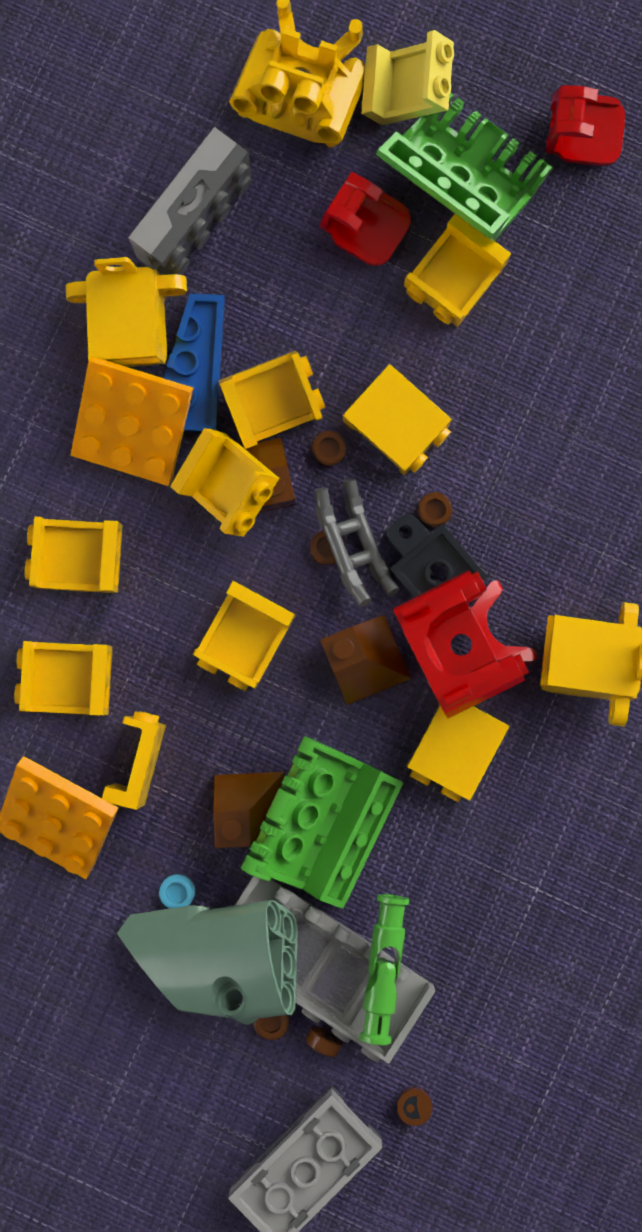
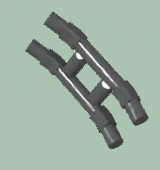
M355 478L343 481L345 507L351 519L336 524L333 506L330 504L328 488L325 487L314 490L317 505L315 508L321 528L323 527L340 570L343 585L349 594L353 595L358 605L363 607L370 603L371 598L364 589L363 582L359 578L357 571L354 570L355 568L370 564L369 569L372 576L389 597L395 595L400 588L391 577L392 574L387 568L385 561L382 560L364 515L365 510L358 492L357 481ZM357 531L364 551L349 556L341 537Z

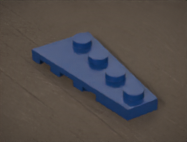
M189 294L176 335L177 339L166 366L167 370L164 379L193 387L184 432L202 433L204 428L217 431L220 389L218 380H220L225 309L224 295Z

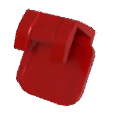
M560 86L551 97L550 110L552 113L545 152L557 154L562 161L595 166H609L615 163L622 151L625 126V110L622 104H620V100L610 96L598 95V89L586 86Z
M351 172L324 213L320 222V228L331 234L332 241L336 246L368 265L381 266L393 255L408 231L411 219L406 206L384 193L383 190L369 180Z

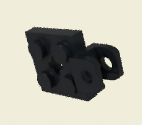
M405 514L385 532L388 544L401 558L389 570L413 598L468 570L471 574L478 571L482 580L488 577L443 524L430 534L416 517L411 514ZM400 528L408 529L410 533L408 539L400 537ZM432 564L437 567L441 565L446 567L447 570L444 572L445 581L441 582L438 579L432 581L429 576L432 573L430 566Z

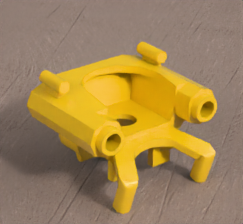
M277 0L280 33L273 29H266L257 36L229 102L232 109L243 118L248 117L254 122L315 143H325L328 147L334 148L335 145H338L343 140L364 87L365 63L358 58H349L343 64L341 62L346 55L360 44L363 35L362 22L358 19H353L349 25V32L347 31L335 44L321 40L319 48L304 43L300 39L301 33L295 31L290 0Z

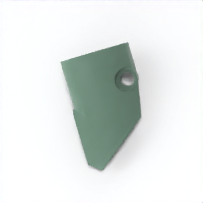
M274 900L214 909L193 905L131 914L117 932L126 948L148 977L177 1010L181 1012L232 1018L242 1024L249 1025L258 1018L291 1015L295 1010L297 923L294 915Z

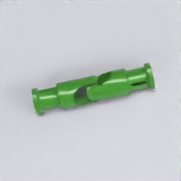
M378 894L377 901L380 902L378 923L374 924L368 967L370 979L365 989L363 1003L366 1016L364 1031L359 1034V1040L374 1045L391 1044V1037L388 1035L391 1014L395 1013L397 1000L395 979L398 978L400 973L405 929L402 927L405 906L409 905V898L391 894ZM393 947L395 953L394 962L383 957L377 958V955L383 948Z

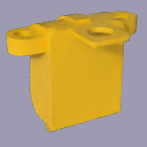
M128 257L94 260V266L99 271L90 272L86 277V281L66 284V300L68 302L87 304L88 361L92 357H96L125 367L165 364L167 360V337L164 301L165 297L180 296L187 293V278L185 276L177 274L160 275L157 269L149 267L137 268ZM109 265H122L121 267H109Z
M623 602L619 611L618 624L549 615L547 618L540 681L541 689L557 694L610 700L609 725L625 727L630 701L637 699L642 680V628L637 626L639 616L638 604Z

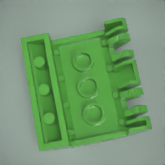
M452 93L449 95V105L454 98ZM459 98L453 102L441 121L439 119L445 111L421 116L403 136L396 131L378 149L376 155L492 242L496 241L528 204L553 168L540 159L523 182L521 180L537 155L530 151L522 158L514 173L507 170L504 166L517 151L519 142L513 138L495 161L494 158L506 143L509 135L486 118L479 124L469 141H467L466 139L479 122L481 114L476 110L470 114L459 133L450 128L452 122L463 109L464 102Z
M304 736L298 748L299 752L292 760L294 764L289 774L284 777L283 785L278 789L266 814L267 818L260 827L261 832L257 840L252 843L251 851L247 854L241 869L250 875L268 882L273 878L303 889L320 901L344 909L404 782L312 738Z

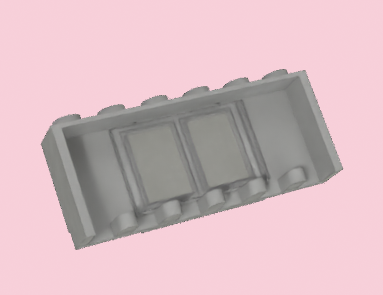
M253 876L235 905L274 900L294 915L298 930L296 1003L303 1007L301 1012L316 1023L323 1020L332 1026L331 1032L341 1040L349 1043L352 1039L361 1045V1052L371 1060L379 1062L382 1059L389 1064L435 993L434 985L401 963L398 978L395 979L397 993L395 1013L391 1014L388 1033L391 1037V1044L374 1045L360 1041L359 1034L364 1031L366 1016L363 1003L365 989L370 979L368 967L371 943L272 878L268 882ZM383 950L377 955V958L383 957L394 962V958Z

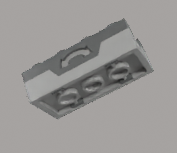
M214 127L128 237L136 257L151 269H157L160 275H181L189 265L190 260L188 258L196 248L200 250L208 241L211 234L209 230L216 221L221 223L227 217L231 210L230 203L237 194L242 196L250 187L252 174L248 151Z
M331 1085L231 1184L228 1199L260 1232H299L382 1149L381 1135L369 1123L365 1125L344 1103V1097Z

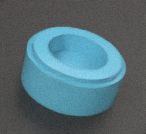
M173 874L167 877L159 890L161 902L169 909L189 906L195 896V886L192 880L183 874Z

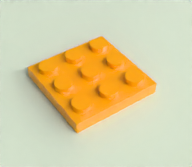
M92 357L88 362L70 456L169 486L174 475L193 387Z
M23 756L16 765L0 812V833L6 838L15 840L33 850L37 855L46 857L59 864L68 872L87 879L93 870L118 807Z

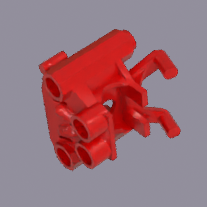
M468 570L393 608L403 632L448 719L525 681L523 676L529 673L527 666L537 659L534 649L530 647L505 646L493 637L488 627L487 614L502 593L503 588L498 580L490 582L486 587L478 571L471 574ZM478 598L472 608H470L468 603ZM460 634L467 635L472 641L470 652L462 656L455 654L451 649L452 639Z

